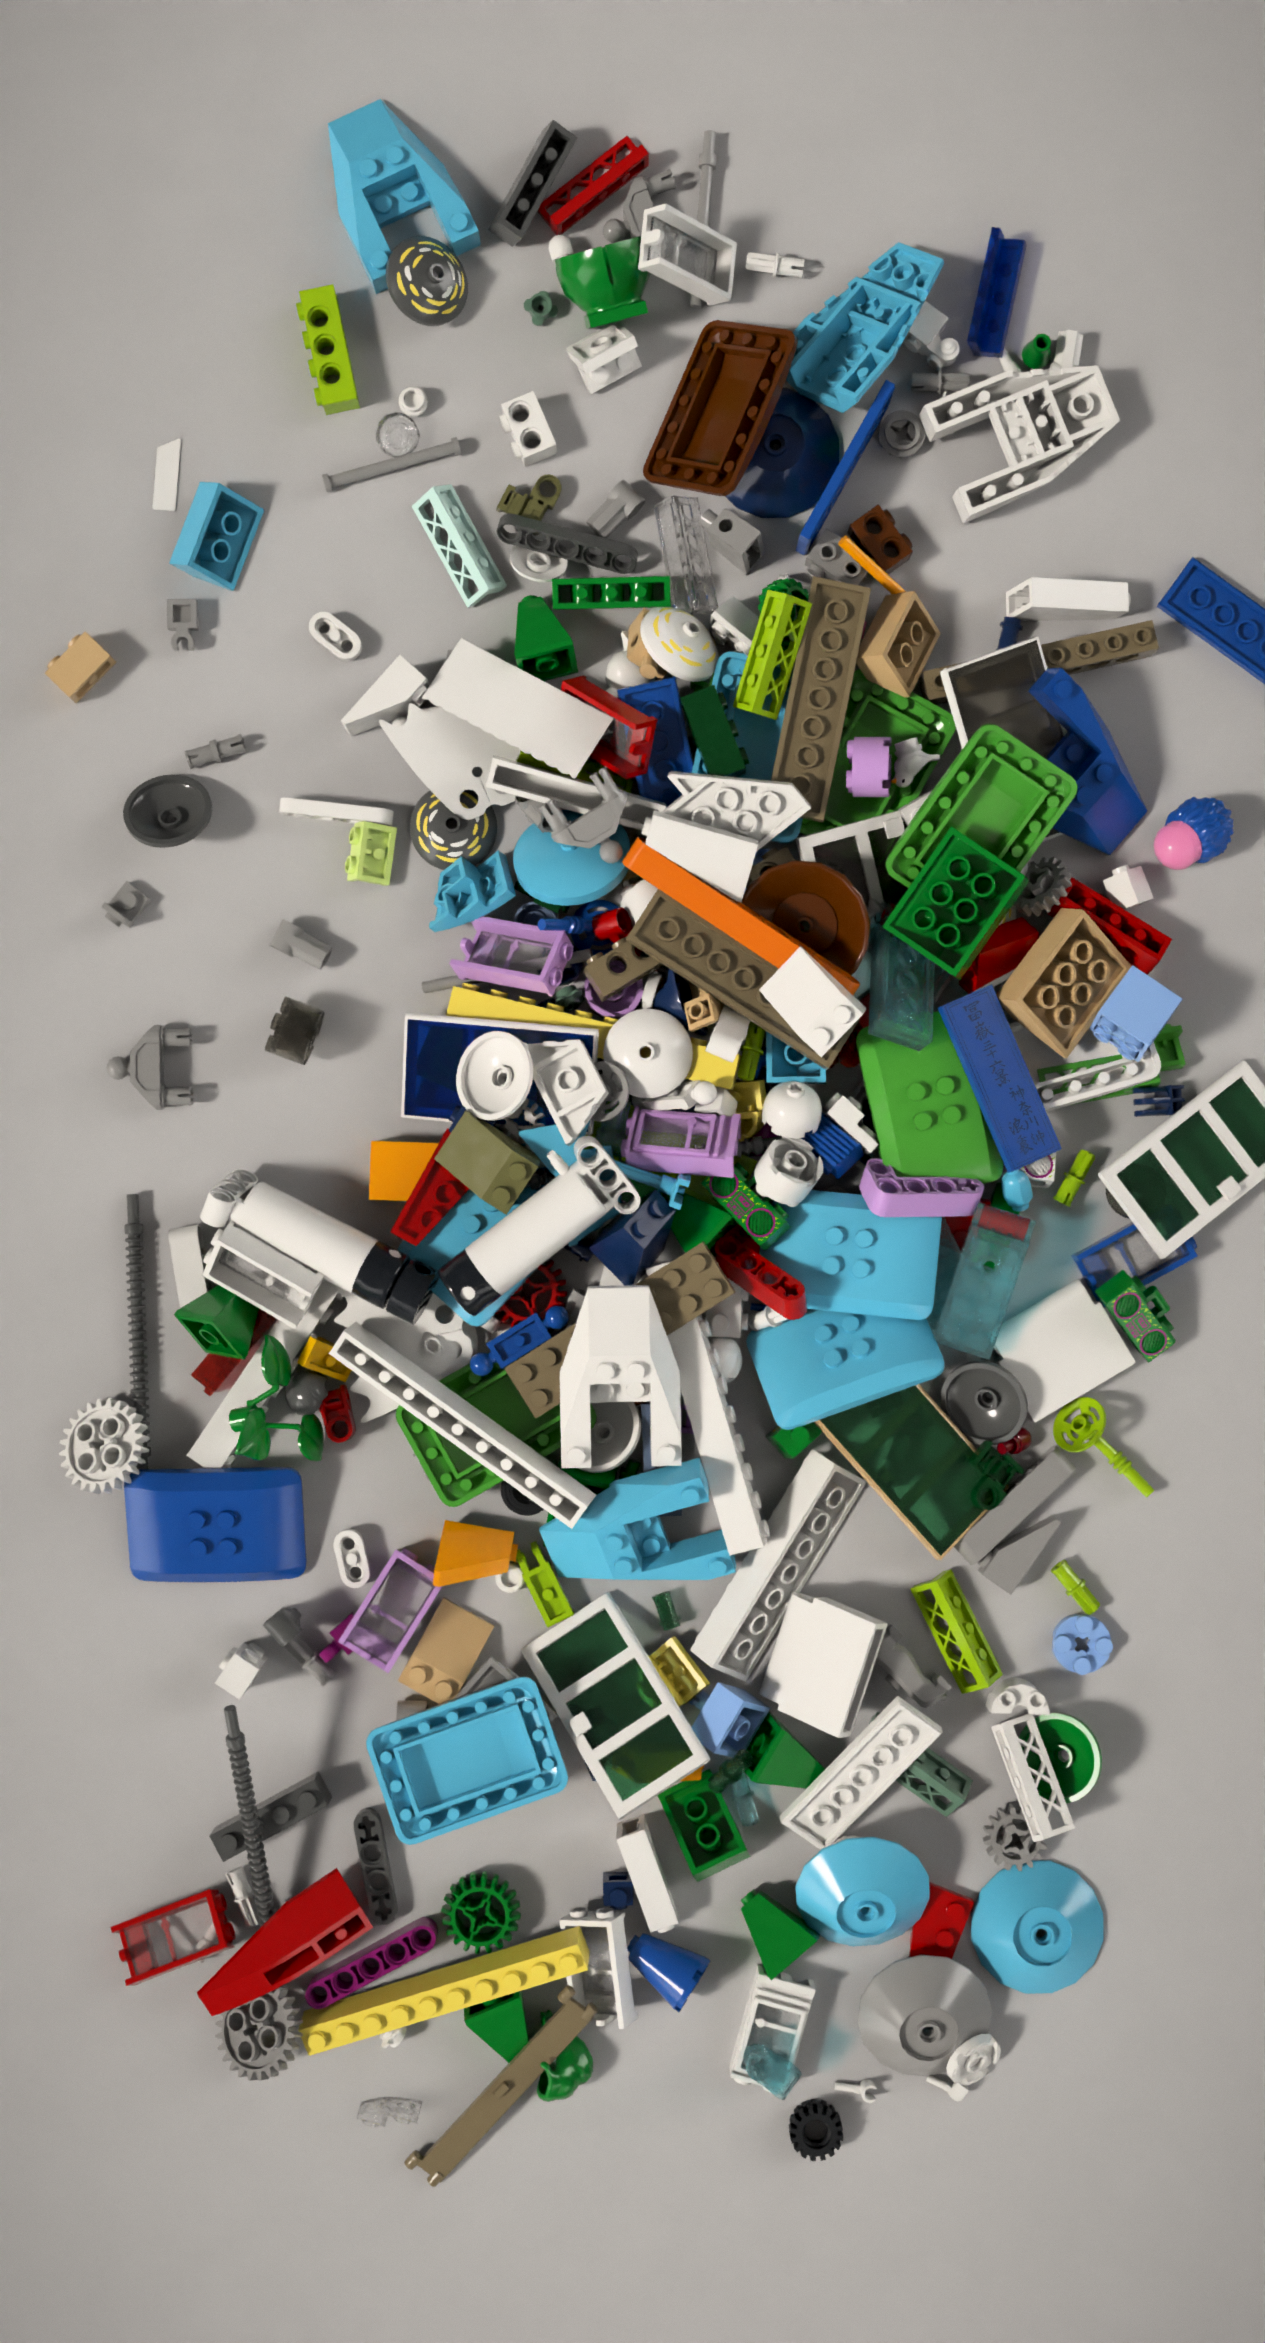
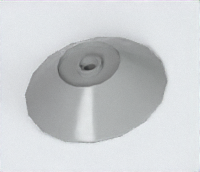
M921 1954L895 1961L873 1977L860 1998L857 2023L863 2044L879 2063L901 2074L928 2077V2075L933 2076L947 2072L946 2067L950 2057L964 2042L974 2036L989 2033L992 2008L986 1987L970 1968L948 1957Z

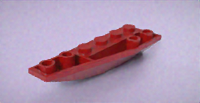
M337 1868L285 1902L197 1992L198 1997L211 2016L241 2006L296 1979L373 1928L365 1911Z

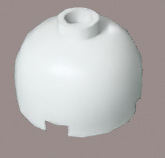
M797 1081L779 1083L767 1094L762 1108V1122L764 1124L767 1122L772 1127L771 1132L785 1138L799 1139L804 1138L805 1133L812 1130V1134L815 1133L820 1126L822 1117L821 1100L810 1086Z

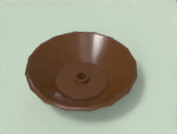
M793 860L768 868L747 887L743 895V904L848 974L853 975L857 971L869 947L871 921L863 896L844 874L821 862ZM803 920L808 921L810 929H802L800 922Z

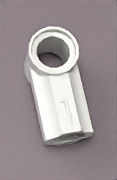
M1074 330L1058 332L1054 358L1049 370H1059L1063 367H1079L1083 342L1082 334Z

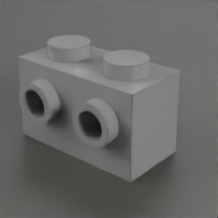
M826 528L806 558L805 566L808 567V572L815 577L861 586L869 573L838 545L841 537Z

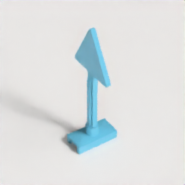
M590 1121L585 1126L583 1131L580 1133L578 1138L585 1136ZM556 1124L525 1129L519 1132V1136L555 1177L559 1173L548 1159V1152L554 1150L568 1166L577 1161L573 1149L575 1142L570 1146L566 1145ZM583 1149L581 1152V1156L584 1158H590L595 1154V1152ZM614 1160L627 1178L658 1188V1192L670 1196V1207L678 1210L681 1209L683 1196L680 1194H684L685 1188L679 1185L689 1187L691 1174L678 1173L676 1179L664 1174L662 1177ZM605 1169L607 1171L614 1173V1171L611 1169Z

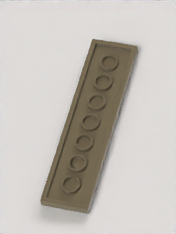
M815 576L812 578L807 601L812 603V607L795 660L771 781L793 783L811 805V809L800 818L823 823L871 588Z
M660 889L656 891L626 938V941L706 993H710L714 998L825 1070L829 1069L860 1020L859 1018L820 1057L797 1035L759 991L776 973L778 968Z
M704 1241L636 1284L649 1285L667 1336L736 1292ZM576 1323L504 1368L535 1418L560 1404V1368L563 1365L570 1338H572Z

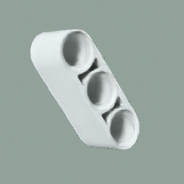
M724 1004L705 1051L733 1063L750 1020Z
M199 1224L169 1229L168 1232L180 1308L212 1289L211 1281L202 1276L207 1264L203 1262L206 1251Z

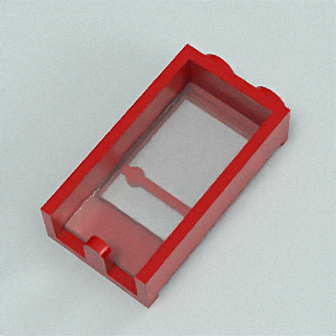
M584 675L563 680L561 691L614 718L589 757L625 779L646 774L657 719L653 716L648 717L589 682Z
M208 1889L110 1927L112 1933H120L124 1949L119 1950V1957L122 1962L128 1963L131 1978L125 1980L126 1986H136L181 1967L235 1948L233 1940H235L236 1935L231 1922H227L225 1915L227 1903L222 1893L219 1894V1890Z

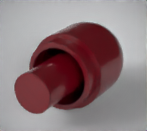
M1021 1428L1012 1439L999 1443L997 1450L1001 1454L1007 1452L1018 1454L1031 1445L1032 1436L1027 1429Z

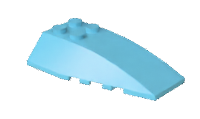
M900 242L895 244L868 266L869 272L862 278L856 276L848 283L849 288L838 297L835 295L824 302L826 306L817 314L814 312L809 314L794 330L793 333L797 337L798 344L786 381L800 395L841 413L855 405L894 360L917 314L929 295L944 265V260Z

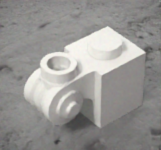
M925 300L903 343L910 351L914 353L919 352L923 356L926 355L928 357L926 359L928 364L939 371L942 367H949L955 363L960 347L953 338H946L941 341L939 336L946 327L948 317Z

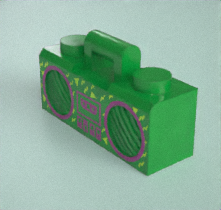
M738 1162L734 1164L733 1178L708 1176L701 1184L764 1251L791 1228L786 1221L789 1215L778 1203L773 1207L771 1203L774 1200L769 1197H764L761 1200L752 1191L757 1184L755 1177L753 1176L748 1181L746 1178L750 1174Z
M1122 1270L1095 1290V1293L1131 1343L1148 1363L1175 1343L1176 1340L1170 1333L1174 1327L1164 1316L1170 1310V1306L1156 1286H1150L1146 1289L1136 1275L1131 1278ZM1150 1301L1155 1305L1152 1309H1149L1146 1305Z

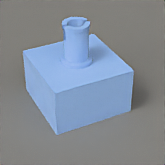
M717 1682L710 1695L702 1691L696 1696V1699L693 1698L689 1701L691 1705L700 1710L698 1717L692 1725V1729L701 1744L714 1754L741 1759L769 1712L770 1707L745 1689Z

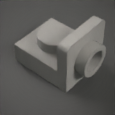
M126 881L109 904L104 902L101 907L108 912L105 917L116 926L120 927L123 923L130 928L152 900Z

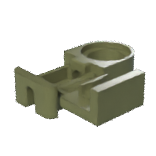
M543 475L537 480L529 498L526 493L522 496L515 492L516 488L509 484L496 511L542 521L547 509L553 510L561 493V483L553 475ZM544 482L553 483L556 487L555 495L552 497L543 496L539 489L540 485ZM535 532L532 534L538 536L540 532Z

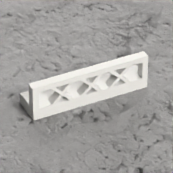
M1026 1714L992 1726L994 1737L1033 1842L1045 1840L1075 1829L1033 1714ZM1026 1721L1030 1731L1027 1742L1018 1738L1013 1725ZM1030 1750L1040 1757L1041 1764L1038 1771L1029 1767L1026 1761ZM1040 1779L1050 1784L1052 1792L1049 1800L1041 1797L1038 1793L1037 1787ZM1051 1808L1061 1813L1064 1826L1052 1830L1048 1820Z

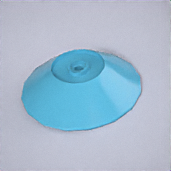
M877 1837L848 1838L821 1849L804 1865L795 1886L797 1909L806 1924L828 1941L852 1947L879 1945L903 1935L921 1918L930 1899L929 1875L919 1858L899 1843Z
M1032 1860V1868L1027 1863L1022 1864V1871H1018L1014 1864L1010 1870H1006V1868L1000 1870L981 1889L971 1913V1941L981 1965L1000 1984L1025 1994L1053 1993L1075 1984L1094 1965L1104 1940L1103 1911L1093 1888L1074 1870L1050 1860ZM1038 1930H1046L1045 1935L1037 1937L1036 1933Z

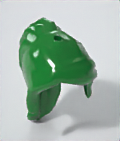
M551 2010L540 2012L542 2027L553 2016ZM578 2036L569 2043L550 2065L547 2062H541L540 2066L545 2070L539 2078L537 2086L538 2097L546 2102L567 2099L573 2095L579 2085L586 2083L592 2076L593 2058L585 2043Z

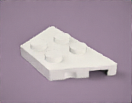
M580 1039L565 1040L564 1042L543 1041V1043L534 1044L523 1042L532 1058L533 1080L565 1144L570 1146L578 1138L609 1092L583 1041Z

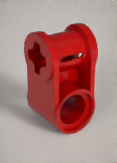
M342 1384L338 1389L327 1391L328 1396L322 1401L319 1408L328 1438L337 1443L351 1439L356 1432L350 1395L347 1386ZM339 1398V1401L328 1402L329 1400ZM337 1421H343L347 1424L348 1433L345 1437H340L335 1433L334 1426Z

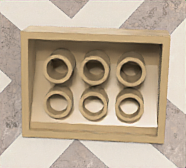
M1061 908L996 995L1000 1005L1014 1020L1063 1058H1067L1090 1028L1098 1011L1131 968V965L1083 909Z

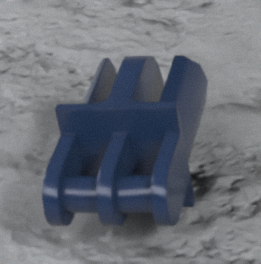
M1184 1085L1133 1088V1094L1155 1093L1154 1098L1133 1099V1105H1154L1156 1109L1134 1111V1116L1173 1115L1182 1108V1102H1185V1098H1182L1181 1093Z

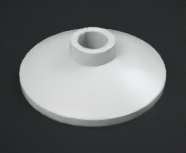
M514 546L510 552V563L513 569L529 580L550 582L552 579L562 577L567 570V559Z

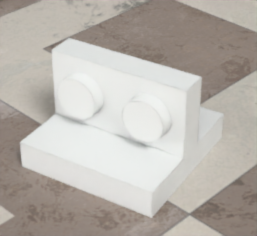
M618 321L612 322L566 348L570 359L577 365L590 394L642 367L635 350L638 344L634 335Z

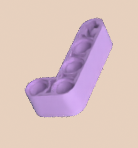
M872 1158L867 1161L859 1185L869 1210L880 1217L972 1216L976 1213L984 1191V1185L978 1179L947 1176L897 1177L892 1166H885L883 1160L879 1158Z

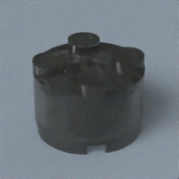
M285 996L280 1013L276 1012L271 1022L270 1029L275 1031L274 1035L269 1036L265 1051L305 1065L314 1049L312 1045L315 1038L319 1036L325 1012Z

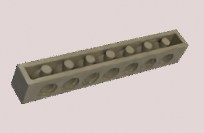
M1153 620L1042 644L1041 648L1047 669L1063 668L1068 675L1151 657L1159 649ZM1027 653L954 679L960 699L1035 683ZM957 664L923 671L918 679L922 697L935 705L947 703L948 699L939 671Z
M787 846L779 851L776 847L762 855L763 860L752 865L746 888L760 876L761 872L795 860ZM624 937L612 945V951L605 955L599 952L586 961L588 965L584 968V974L600 1000L604 1002L664 965L651 956L647 958L637 956L635 953L636 947L626 941L627 937ZM612 961H621L625 965V971L615 973L610 969L609 964Z

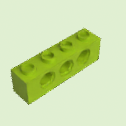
M334 285L299 291L301 302L296 303L299 320H305L307 331H302L306 350L311 349L313 359L308 360L311 377H317L319 387L314 388L317 406L323 405L326 415L359 409L357 389ZM320 318L328 319L324 326L318 327L314 325L316 320ZM326 346L334 348L333 352L329 355L320 354V351ZM330 375L340 376L336 383L330 384L326 382Z

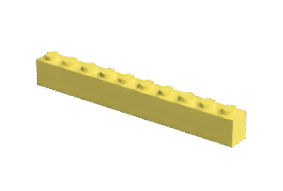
M463 983L462 988L456 986L452 988L446 1016L599 1029L597 1058L604 1059L603 1050L606 1037L612 1026L618 1021V1019L605 1016L603 1022L593 1020L592 1013L576 1010L575 1015L564 1013L565 1007L547 1003L546 1008L535 1006L536 1000L519 996L518 1001L507 999L508 993L491 989L490 995L479 992L480 986ZM510 1033L522 1040H527L528 1038L527 1034ZM540 1036V1043H543V1041L564 1042L565 1040H577L573 1038ZM690 1037L693 1047V1060L690 1071L685 1079L709 1081L715 1086L734 1090L742 1056L737 1054L734 1062L731 1063L706 1052L707 1041ZM644 1047L641 1050V1056L648 1058L651 1055V1049Z
M576 1926L350 1996L322 2009L312 2008L305 2010L301 2019L303 2023L300 2024L298 2031L303 2034L301 2039L308 2056L587 1971L590 1951L580 1926Z

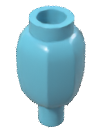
M1020 1169L1010 1173L1006 1172L1001 1180L1002 1192L1006 1203L1016 1212L1028 1209L1029 1202L1033 1198L1028 1176Z

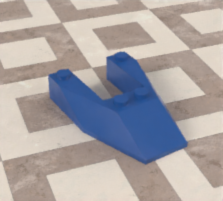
M1049 668L1040 676L1028 692L1068 731L1045 758L1072 776L1077 783L1075 798L1052 829L1110 855L1147 813V809L1109 729L1082 688L1063 668Z

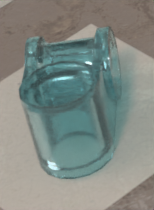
M760 2043L751 2044L744 2051L743 2059L748 2075L773 2095L785 2100L801 2077V2071L790 2061L778 2056Z

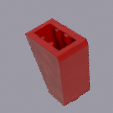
M1023 917L999 925L961 980H959V985L970 994L1016 969L1038 940L1039 932Z

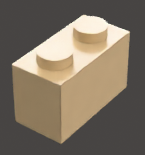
M85 631L82 635L78 634L72 638L68 644V649L61 656L58 655L49 662L48 670L45 674L77 704L116 664V661Z

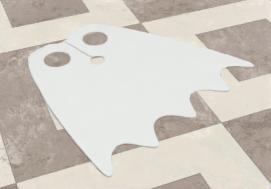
M410 703L408 705L407 721L403 726H394L382 719L379 720L380 726L415 774L450 811L460 818L471 820L483 815L486 809L493 804L504 806L515 801L516 795L509 793L499 794L495 789L487 788L485 785L493 755L516 761L520 753L518 747L510 746L505 740L497 739L492 733H486L480 727L471 725L467 720L459 719L455 713H448L441 706H438L435 711L428 712ZM478 766L482 769L483 773L480 777H475L472 774L474 767ZM473 790L476 792L478 803L475 807L468 809L462 806L460 795L463 791Z
M334 1284L330 1285L333 1291L340 1293L347 1300L346 1309L334 1319L335 1323L348 1328L354 1322H357L436 1380H442L466 1366L471 1360L473 1350L470 1338L463 1333L462 1323L464 1320L454 1312L451 1322L447 1324L438 1322L435 1317V1311L439 1306L446 1304L434 1293L418 1321L412 1325L387 1312L386 1308L381 1309ZM430 1332L434 1335L433 1337L441 1341L442 1353L443 1347L447 1342H458L462 1347L461 1355L456 1359H449L445 1356L444 1361L438 1365L425 1363L423 1361L426 1352L423 1347L425 1342L422 1339L423 1333ZM431 1340L427 1343V1348L430 1351H436L438 1343L435 1340ZM359 1377L350 1387L352 1392L365 1395L370 1400V1408L362 1417V1423L391 1412L399 1406L398 1403L362 1377Z

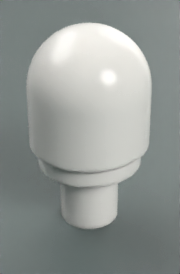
M556 235L550 240L548 248L554 264L555 259L574 254L571 242L566 236Z

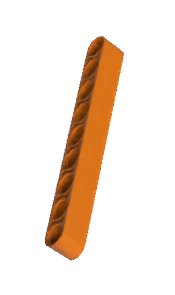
M640 836L636 838L622 861L623 865L778 969L801 946L852 995L855 994L861 984L853 976L742 902L733 900L645 844L646 839Z

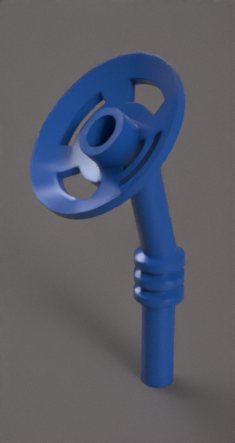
M594 900L582 905L575 912L574 916H566L563 919L541 918L538 921V928L545 931H565L566 934H571L572 940L579 950L590 949L592 945L604 946L610 943L612 946L614 943L610 939L604 941L594 940L597 936L593 931L592 917L604 911H594L590 914L587 911L595 907H604L608 909L607 911L619 907L609 901ZM585 931L587 937L581 941L578 934ZM610 947L605 950L592 949L593 955L599 952H602V954L605 955L606 953L612 951L613 948Z

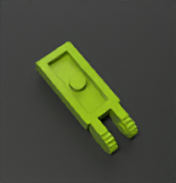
M534 1541L530 1543L531 1550L540 1565L530 1569L526 1556L520 1549H518L516 1559L523 1572L522 1577L547 1627H550L573 1616L574 1611L549 1560L546 1561L538 1542Z

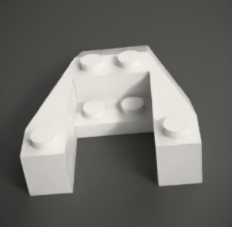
M1098 365L1063 367L1059 370L1033 369L1028 372L1013 373L1012 371H1005L924 405L919 414L929 442L990 418L1009 467L959 487L952 496L963 524L986 515L1049 484L1120 421Z
M649 1285L588 1286L572 1338H570L563 1365L560 1368L561 1468H591L590 1403L650 1401L651 1465L682 1466L680 1368L674 1357Z

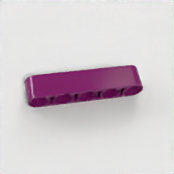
M429 1917L419 1918L312 1977L305 1992L306 2002L314 2009L325 2008L428 1952L436 1942L438 1935L437 1923ZM425 1929L429 1931L431 1937L424 1940L419 1938L416 1932ZM401 1944L405 1948V1952L397 1954L392 1951L391 1945ZM374 1958L379 1962V1966L371 1968L367 1966L365 1959ZM348 1972L353 1976V1980L345 1982L340 1978L339 1974ZM321 1986L326 1989L327 1994L319 1996L314 1992L313 1988Z

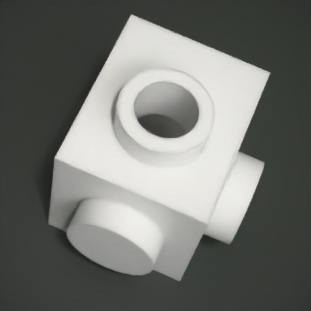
M1128 864L1112 870L1113 876L1102 880L1107 898L1124 910L1154 899L1141 866L1132 869L1129 868Z

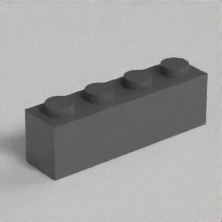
M552 120L542 130L488 229L490 232L511 247L523 238L578 137L555 120Z
M319 1771L255 1805L257 1807L256 1813L259 1815L260 1835L263 1837V1841L329 1805L332 1795ZM240 1814L216 1826L209 1835L223 1862L246 1850L247 1845L244 1843L246 1838L243 1836L244 1830L242 1829L243 1823L240 1821Z

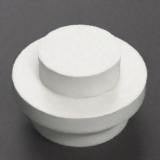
M418 387L404 389L399 396L401 411L410 417L422 415L428 406L426 393Z

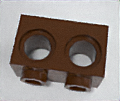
M878 504L851 523L847 533L854 543L870 558L875 560V563L889 575L910 559L913 546L906 534H900L895 528V520L887 509L883 511ZM871 523L877 524L881 532L872 534L867 530L866 526ZM893 547L897 550L898 556L890 558L885 555L883 549Z

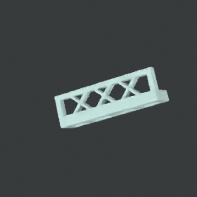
M452 484L432 487L412 505L467 608L476 605L487 594L500 592L507 586ZM431 502L434 508V519L429 518L424 509V506ZM441 527L445 528L448 533V545L444 544L440 538ZM455 553H458L462 558V570L457 569L454 564ZM469 578L474 580L479 589L473 596L468 589Z

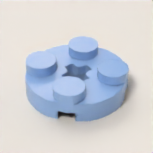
M1069 1615L1063 1618L1053 1631L1052 1650L1055 1658L1064 1668L1080 1675H1086L1100 1669L1108 1660L1113 1649L1108 1629L1100 1620L1091 1615ZM1077 1637L1081 1639L1087 1637L1089 1639L1087 1649L1075 1650L1077 1646L1075 1639Z

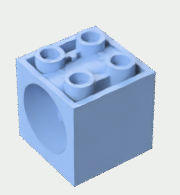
M1132 965L1098 1011L1089 1029L1093 1031V1035L1101 1042H1109L1117 1047L1118 1052L1126 1059H1134L1139 1062L1172 1017L1182 998Z

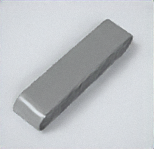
M1057 1446L1048 1449L1009 1485V1488L1006 1490L1007 1495L995 1509L988 1510L958 1541L954 1548L970 1565L978 1563L1076 1470L1074 1464Z

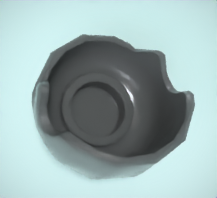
M316 1371L297 1372L286 1386L285 1397L288 1406L298 1415L314 1414L320 1408L322 1401L328 1396L324 1386V1382H327L328 1378Z

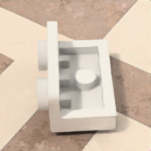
M730 1279L728 1280L736 1292L706 1311V1319L711 1329L710 1337L741 1338L743 1330L748 1331L749 1313H744V1301H749L750 1293Z

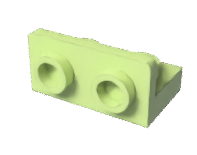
M368 821L355 823L349 833V843L352 845L350 856L347 857L345 862V872L348 873L347 881H361L389 886L397 827Z

